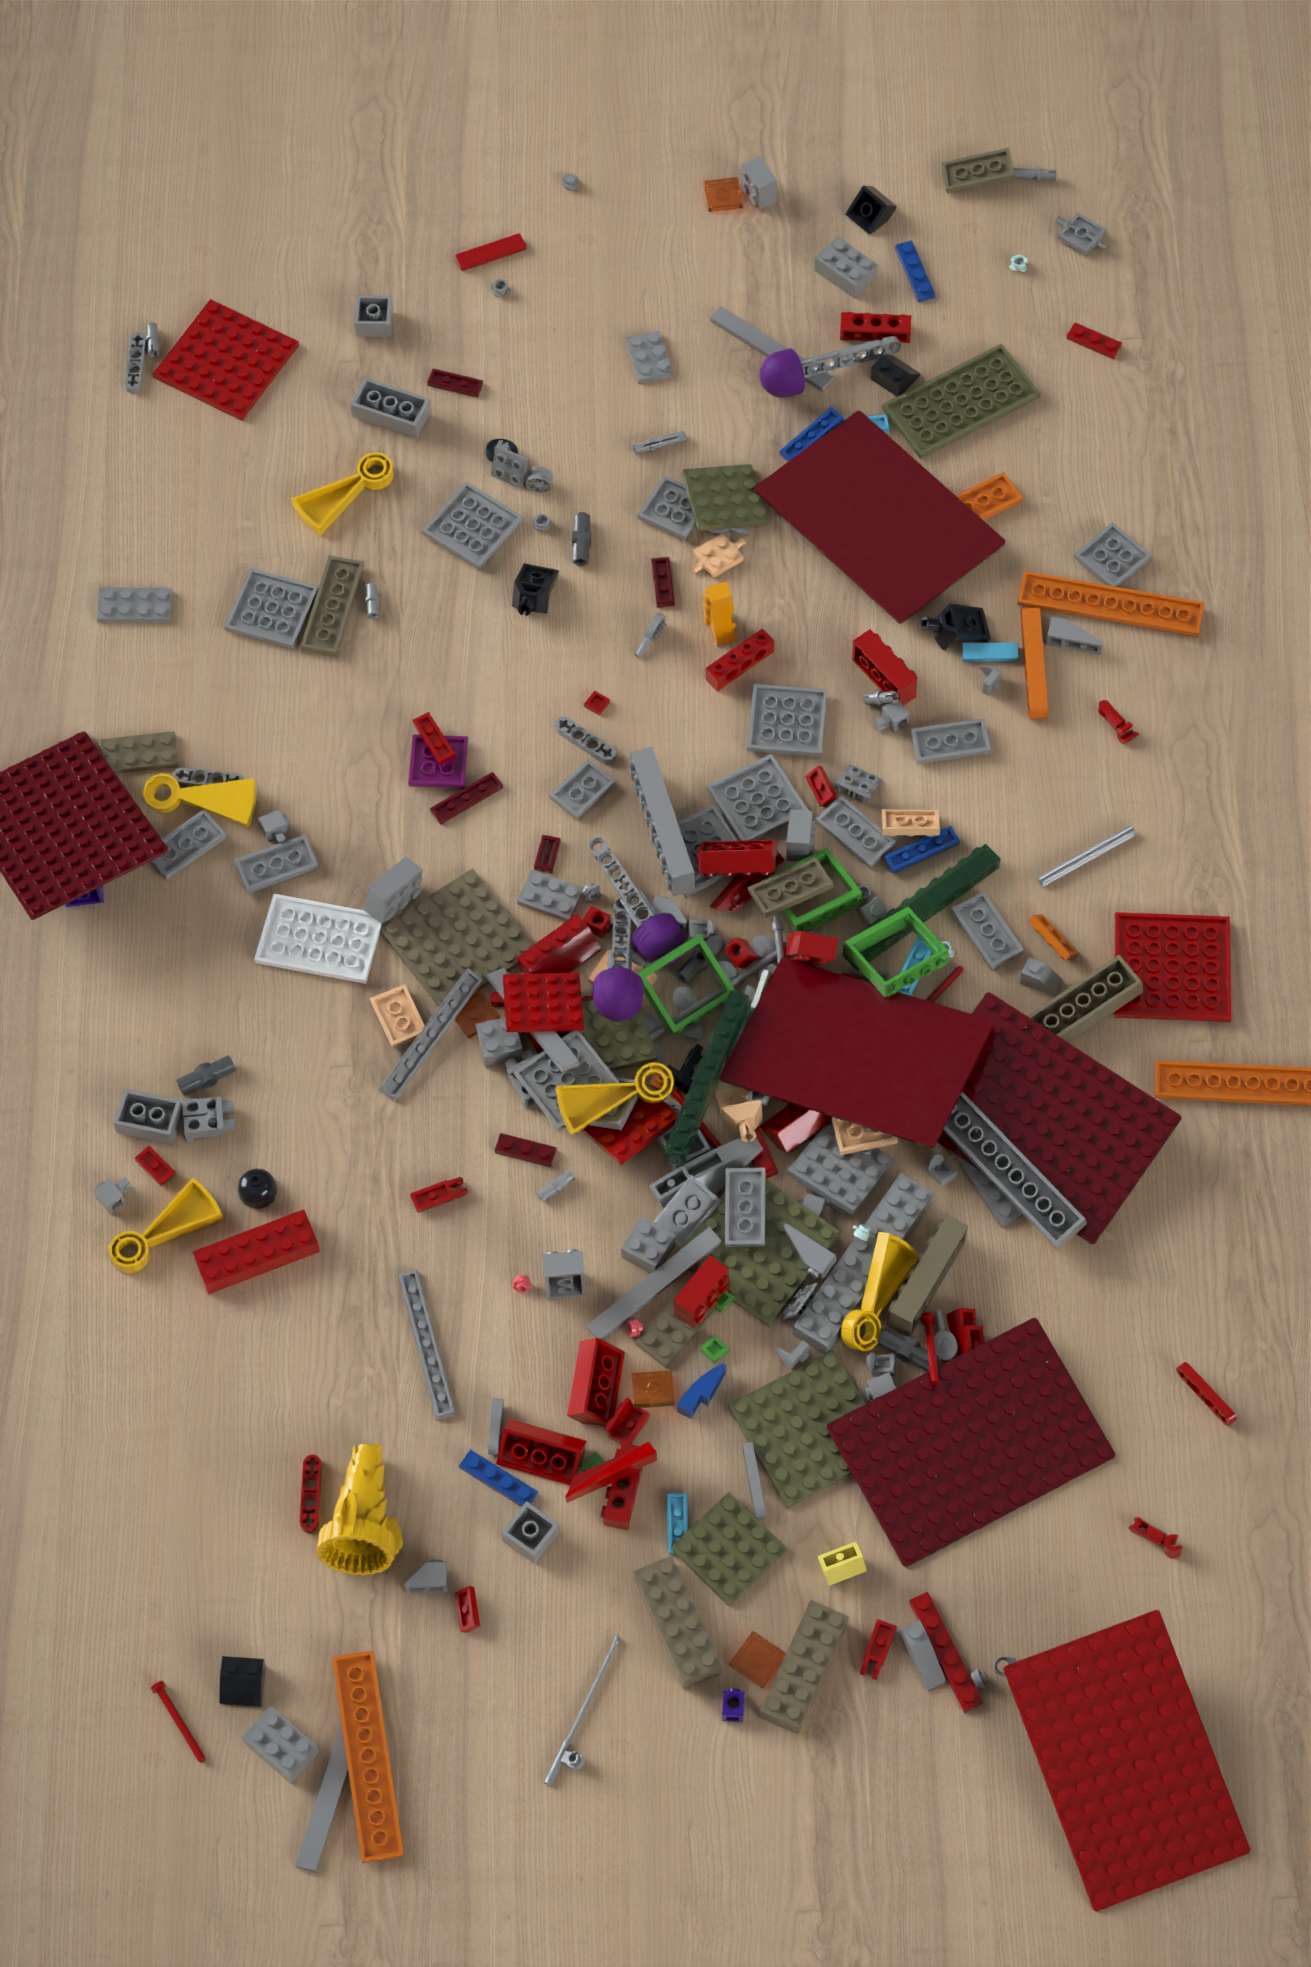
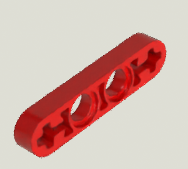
M1183 1362L1176 1368L1181 1379L1226 1426H1230L1237 1420L1233 1410L1187 1362Z
M313 1454L305 1457L303 1461L299 1522L301 1529L305 1533H313L319 1526L322 1463L321 1459ZM311 1461H315L317 1464L314 1465V1474H311L309 1466ZM313 1479L317 1481L315 1488L309 1489L306 1487L308 1480ZM308 1499L316 1501V1505L312 1508H307L304 1504ZM308 1514H311L313 1522L310 1527L306 1526Z

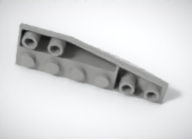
M746 1135L748 1142H743L741 1138H738L697 1157L650 1184L653 1196L663 1210L691 1175L716 1195L725 1187L726 1168H744L763 1150L758 1140L755 1138L753 1141H750L749 1135Z

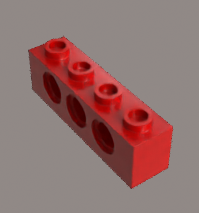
M841 312L840 340L882 341V338L895 336L901 343H910L912 315Z
M762 628L706 667V681L718 692L774 652V639Z
M621 1443V1448L616 1449L615 1457L629 1451L632 1452L640 1446ZM643 1467L639 1468V1472L612 1483L611 1487H607L605 1498L608 1499L607 1505H603L601 1510V1518H603L604 1525L628 1530ZM620 1483H626L628 1485L625 1489H620L618 1487ZM615 1502H621L624 1504L620 1508H616L613 1506Z

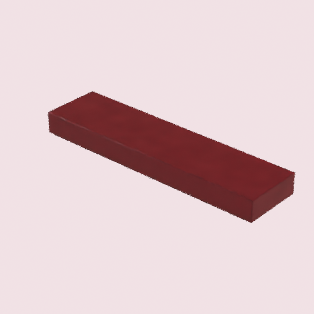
M491 772L431 807L430 812L441 825L503 789V784L494 772Z

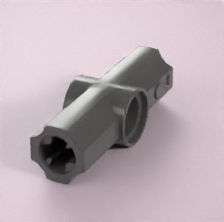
M579 512L574 518V531L572 532L573 564L577 566H584L589 561L591 531L590 515L586 514V512Z
M712 934L706 941L714 957L726 946V943L718 934ZM699 948L693 951L692 956L676 972V976L684 984L689 985L701 971L709 967Z
M228 1055L211 1064L202 1063L198 1065L194 1072L177 1079L176 1082L184 1096L201 1087L210 1088L214 1086L218 1079L235 1072L236 1068L231 1057Z
M888 1328L883 1330L877 1344L895 1353L899 1360L908 1364L913 1363L928 1372L930 1371L928 1351L922 1348L916 1340L911 1337L904 1338Z

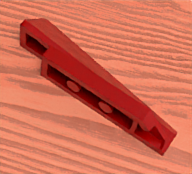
M778 850L776 853V866L784 861ZM775 871L767 875H761L760 872H753L751 875H741V873H738L713 901L710 908L714 910L739 911L752 898L748 892V887L761 882L769 875L775 874Z
M958 1308L946 1315L949 1330L954 1335L958 1344L957 1357L985 1343L983 1326H976L975 1309Z
M646 1442L632 1452L629 1451L574 1475L569 1490L565 1495L566 1502L573 1501L639 1472V1468L657 1461L656 1450L650 1442Z

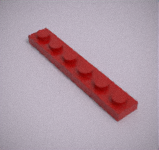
M926 1592L910 1599L909 1603L917 1620L921 1621L929 1637L938 1662L963 1713L982 1705L981 1697L929 1593Z

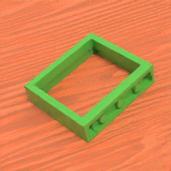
M828 847L763 879L766 880L816 857L821 866L828 863L848 889V893L796 918L790 908L781 911L780 915L793 932H809L863 904L862 892Z
M909 907L845 941V954L885 998L948 963V949ZM909 927L934 955L885 982L860 953L898 931Z
M701 934L692 937L637 973L643 980L644 995L669 1035L673 1033L678 1035L685 1031L687 1024L691 1022L694 1025L702 1019L701 1015L706 1012L709 1015L716 1011L718 1004L730 1002L733 1000L732 995L737 993ZM697 945L726 992L675 1024L646 977Z

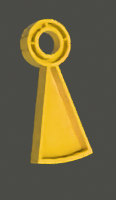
M379 452L366 454L358 462V474L291 498L296 513L313 532L321 536L364 488L380 490L391 483L394 478L392 461L387 455ZM372 466H381L383 468V471L379 474L373 475L367 472Z
M160 773L151 776L144 785L143 796L149 807L158 813L171 812L183 802L201 810L205 809L208 813L249 828L256 806L257 789L254 778L181 788L173 776ZM160 787H169L171 795L167 800L159 801L155 798V793Z
M651 1062L638 1070L633 1083L556 1086L557 1103L564 1124L572 1136L635 1095H638L643 1101L648 1103L662 1102L670 1095L674 1086V1078L671 1071L665 1065ZM650 1074H657L663 1080V1087L658 1091H651L645 1085V1078Z
M192 1178L142 1234L135 1231H124L113 1238L109 1245L111 1262L117 1270L124 1273L140 1271L148 1264L150 1259L149 1248L223 1221L222 1213L216 1201L201 1183ZM127 1245H134L138 1248L137 1254L131 1258L123 1257L120 1255V1252Z
M884 1232L878 1233L861 1310L856 1309L849 1312L842 1323L841 1336L843 1342L851 1349L869 1351L877 1345L881 1335V1322L878 1315L907 1278L910 1270L917 1264L919 1254L916 1250L895 1235ZM865 1323L866 1332L863 1338H861L860 1327Z

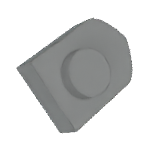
M980 666V669L988 676L983 682L982 693L989 696L992 690L996 691L1003 672L991 666Z
M689 919L687 921V939L701 934L704 941H707L715 932V924L712 920Z
M935 1153L932 1156L928 1165V1174L940 1186L957 1177V1172L944 1160L942 1155Z
M803 1340L791 1354L781 1348H777V1353L782 1361L793 1369L800 1362L803 1363L808 1358L809 1344Z
M870 1353L867 1356L866 1364L873 1376H881L886 1373L895 1375L897 1357L895 1354L875 1355Z

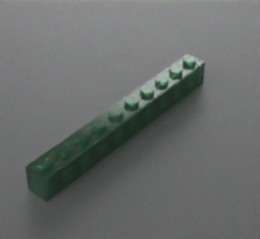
M987 844L975 848L971 855L961 858L953 868H947L943 875L932 879L925 888L918 889L914 896L903 900L899 907L889 910L885 917L874 921L872 926L906 907H909L923 923L998 870L1001 858ZM906 927L862 951L860 954L869 963L911 933L912 930ZM844 944L842 956L858 971L859 968L845 954Z
M733 990L729 993L664 1148L666 1162L684 1167L720 1080L719 1076L728 1061L750 1008L749 995Z

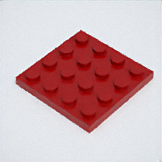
M579 972L503 974L506 1032L584 1030Z
M638 1097L622 1130L588 1125L581 1131L619 1165H622L682 1119L664 1101L648 1103Z

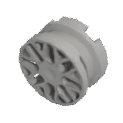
M532 467L528 471L526 486L535 492H547L551 488L553 473L545 467Z

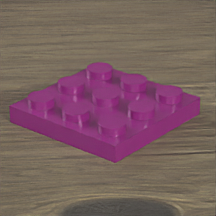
M413 734L408 785L411 787L464 789L468 736H444L455 752L456 757L439 765L422 737Z

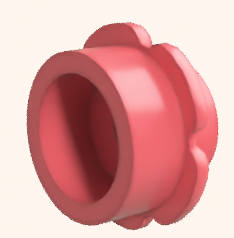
M518 1275L514 1278L512 1287L519 1293H525L532 1287V1283L528 1276Z
M636 1318L627 1323L630 1337L638 1338L643 1333L642 1322H638Z

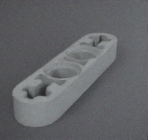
M139 332L132 334L129 342L125 386L126 390L131 394H136L141 390L147 343L145 335ZM138 340H140L139 347H137L136 342ZM135 353L141 354L139 358L135 359L132 357ZM132 368L140 369L137 373L130 372Z
M567 717L557 719L555 726L556 732L605 765L615 762L616 751L612 746ZM575 733H582L584 735L581 739L573 737ZM595 742L598 744V747L591 749L588 747V744ZM604 753H605L606 755H608V754L610 753V754H611V757H610V756L604 757Z
M178 768L173 773V777L181 787L215 784L213 781L216 778H222L223 782H227V779L229 781L244 779L238 773L191 768ZM204 776L205 780L203 782H196L195 778Z
M753 1442L742 1443L754 1514L757 1519L766 1517Z

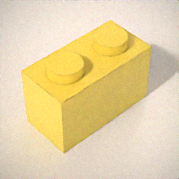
M856 1542L818 1556L820 1567L828 1586L867 1571L863 1556Z

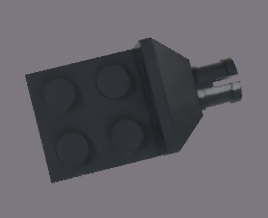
M524 563L514 581L512 607L517 608L521 615L526 611L525 616L530 615L531 612L547 614L550 592L559 577V570Z
M949 603L935 618L923 617L921 620L922 631L933 632L934 639L941 649L945 651L956 639L988 642L991 639L983 608Z

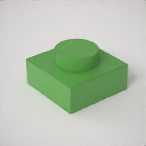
M728 1291L725 1294L721 1293L717 1298L718 1302L715 1305L717 1311L722 1314L732 1303L734 1296Z
M714 1335L700 1348V1351L715 1364L729 1352V1348Z
M594 1452L580 1465L586 1471L605 1461L597 1452Z

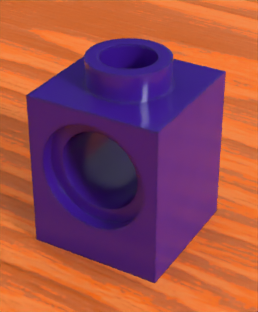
M735 1688L724 1691L722 1721L743 1722L745 1692ZM736 1701L739 1703V1706L731 1708L728 1706V1703Z

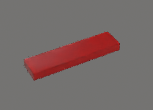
M518 233L455 254L461 271L527 249L521 234Z

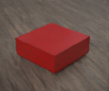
M594 691L584 703V707L600 716L610 703V699Z

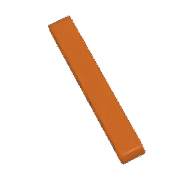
M1021 608L1029 719L1048 718V700L1040 608Z

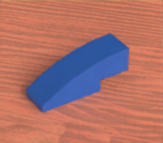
M721 1364L711 1369L694 1382L678 1402L677 1412L692 1419L700 1403L708 1406L727 1372V1365Z

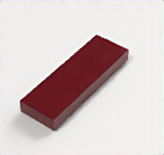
M433 368L427 385L478 398L483 386V380Z
M669 557L651 558L657 608L675 606Z

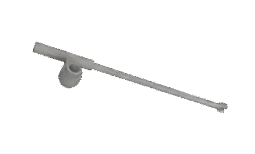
M615 1635L613 1645L567 1739L564 1740L544 1781V1784L552 1786L562 1764L568 1765L574 1771L580 1770L584 1766L585 1760L580 1753L568 1751L575 1732L611 1657L622 1640L618 1635Z

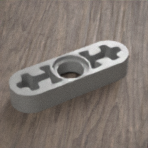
M493 1398L488 1441L489 1455H498L500 1448L504 1399Z

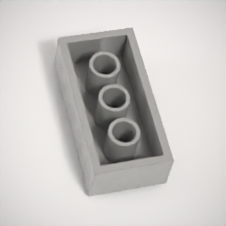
M366 377L350 404L352 417L414 438H418L431 413L429 398Z

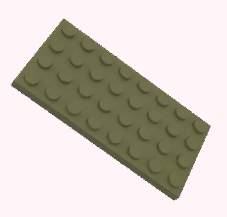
M1000 344L882 404V409L921 459L1038 399L1040 392L1005 347Z

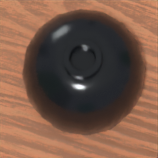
M255 1168L248 1170L241 1176L237 1190L240 1200L244 1205L260 1209L267 1207L274 1201L277 1185L274 1177L268 1171Z

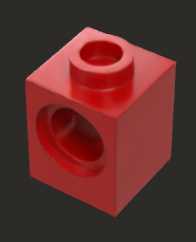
M590 906L582 919L589 926L593 935L603 938L606 933L608 934L613 926L611 915L593 906Z
M734 938L724 948L735 967L745 969L758 958L746 939Z

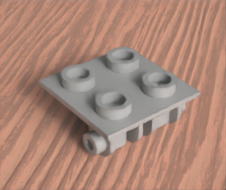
M850 764L835 781V788L838 789V792L849 797L853 793V799L857 797L856 800L863 804H869L872 798L870 796L883 780Z
M815 1283L810 1286L807 1285L803 1289H798L793 1296L795 1298L793 1303H789L783 1310L784 1316L781 1320L788 1319L790 1320L788 1323L794 1326L815 1296L813 1290L818 1284Z

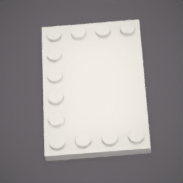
M273 894L254 961L258 964L366 984L383 923L378 922L364 910Z

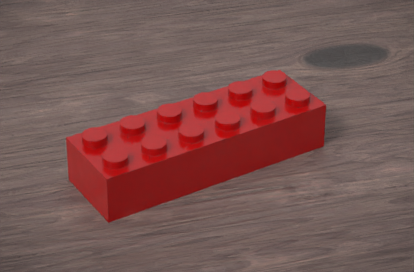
M303 1209L192 1252L209 1295L319 1253L320 1249L307 1214Z

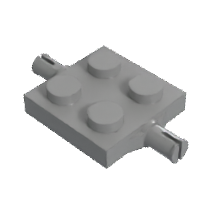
M1078 212L1068 221L1060 216L1057 217L1055 223L1063 226L1062 231L1058 234V240L1084 255H1087L1095 246L1104 251L1108 248V244L1100 240L1105 235L1106 228Z

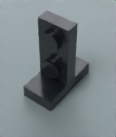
M698 1043L689 1051L680 1071L671 1065L667 1066L674 1078L673 1087L690 1098L701 1087V1084L691 1079L695 1072L693 1069L694 1065H697L703 1056L701 1052L704 1047Z

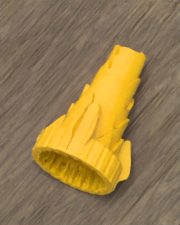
M378 1443L372 1445L362 1444L353 1447L352 1458L346 1472L345 1484L341 1486L340 1497L337 1505H335L333 1520L320 1529L317 1544L318 1559L329 1568L345 1574L372 1575L383 1572V1570L391 1566L395 1555L399 1553V1549L403 1546L402 1534L397 1519L391 1517L388 1520V1516H385L387 1499H384L386 1484L383 1483L384 1464H382V1446Z

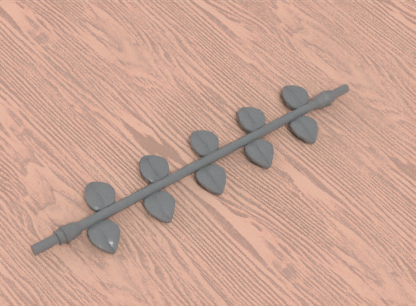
M758 935L753 938L752 949L758 957L763 959L738 976H736V969L731 963L718 961L733 987L758 972L759 980L763 970H769L772 974L774 973L777 966L770 963L777 959L776 945L771 938L764 935ZM713 972V976H714L715 980L718 981V982H720V981L718 980V978L716 977L715 973ZM721 986L697 1002V996L692 989L687 987L676 988L674 991V1003L684 1011L672 1018L675 1024L679 1023L726 992L725 989ZM738 992L732 995L733 1000L726 1004L721 1002L720 1007L725 1011L734 1013L741 997ZM644 1013L653 1041L667 1030L664 1025L658 1027L657 1021L652 1015ZM701 1021L694 1025L690 1022L685 1026L686 1030L681 1032L685 1037L699 1041L703 1034V1025ZM653 1042L657 1055V1061L653 1062L662 1064V1048L658 1043ZM618 1070L611 1071L615 1077L623 1078Z

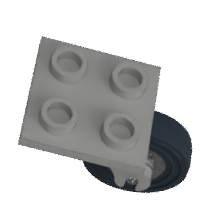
M494 439L488 442L485 453L487 459L493 463L491 476L523 489L528 458L519 455L517 446L509 440Z

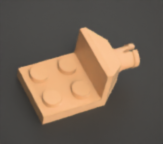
M740 1087L715 1091L724 1129L735 1133L740 1132L743 1142H748L747 1134L750 1141H753L756 1138L754 1129L763 1122L761 1100L747 1102L749 1090Z

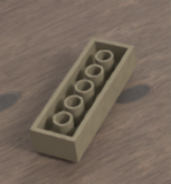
M1118 955L1027 1016L1066 1042H1069L1142 994V981L1123 958Z
M948 1215L944 1221H939L936 1227L937 1233L934 1237L931 1236L926 1244L927 1250L925 1253H920L917 1259V1267L910 1270L907 1284H902L898 1291L899 1297L897 1301L893 1300L889 1306L888 1311L890 1312L887 1317L889 1319V1327L907 1337L912 1335L921 1319V1315L926 1311L966 1242L968 1225Z
M669 1556L635 1570L634 1580L683 1689L721 1674L722 1665L673 1557Z
M810 1600L760 1710L761 1719L799 1734L848 1625L849 1616Z

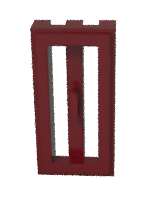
M542 835L534 870L538 871V869H541L542 872L549 871V873H553L561 838ZM549 840L542 865L540 864V860L543 853L545 841ZM553 841H554V842H555V846H554V850H553L551 862H550V865L547 866L548 859H549V855H550V851H551V847H552V844H553Z

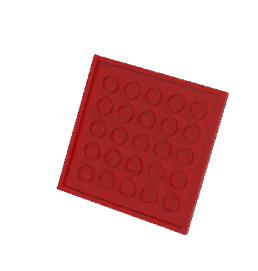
M210 299L153 372V378L242 421L298 348L299 341Z
M1115 912L1114 958L1120 955L1142 981L1143 993L1116 1010L1115 1018L1231 1022L1230 916Z

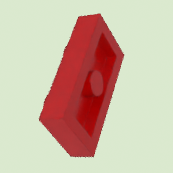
M816 766L805 776L820 807H826L837 797L822 766Z
M150 1146L135 1157V1161L160 1186L175 1175V1171Z
M467 1586L455 1592L460 1631L464 1633L480 1627L475 1587Z

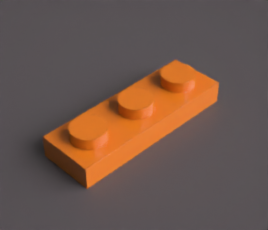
M1043 914L1033 915L1029 919L1033 929L1041 933L1046 943L1057 950L1059 957L1064 960H1073L1080 954Z

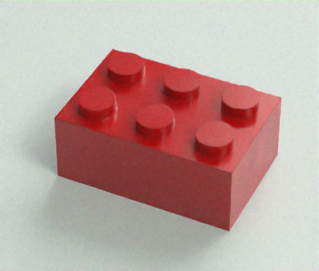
M804 931L791 932L787 935L784 954L789 956V959L798 962L806 960L808 964L812 965L828 964L830 961H835L839 938Z
M709 1255L673 1300L674 1315L692 1328L697 1323L701 1324L706 1317L705 1313L708 1309H713L718 1302L717 1298L720 1294H725L729 1289V1268Z

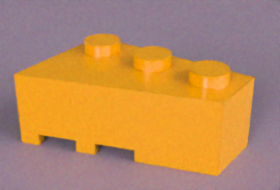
M727 582L705 587V595H703L705 615H703L705 625H709L716 645L720 646L737 641L738 637L734 630L736 622H732V614H734L733 599Z

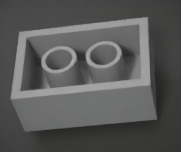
M836 237L815 257V271L853 298H856L877 277L878 264L839 237Z
M403 858L368 887L365 912L381 924L387 919L390 920L399 909H403L411 899L417 898L420 894L423 869L409 858Z
M124 1089L114 1120L116 1132L118 1134L173 1145L183 1114L181 1100Z
M572 1249L562 1253L551 1251L543 1254L547 1300L586 1296L583 1251Z
M272 1706L242 1737L246 1746L290 1784L320 1753L318 1746Z

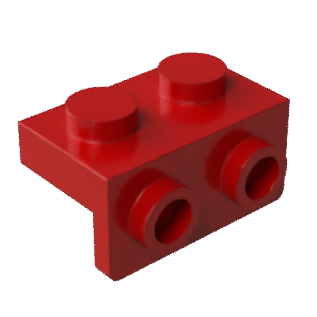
M626 1397L618 1405L614 1417L609 1419L606 1424L605 1430L608 1437L619 1444L626 1443L632 1445L649 1419L650 1413L632 1404L631 1399Z

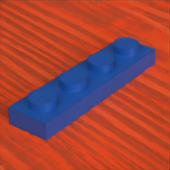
M912 240L896 244L895 250L918 303L934 299L935 292Z
M830 407L779 451L780 456L789 462L843 422V416Z
M949 826L940 830V835L927 836L885 855L884 860L894 874L960 844V840L953 828Z
M471 1449L459 1465L460 1469L521 1507L526 1501L531 1504L538 1495L537 1490Z

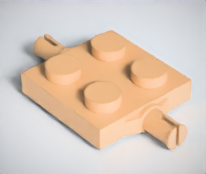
M723 533L693 550V555L698 559L699 563L691 567V571L693 574H696L704 569L713 578L744 561L743 555L738 551V548L746 545L745 540L741 538L732 543Z

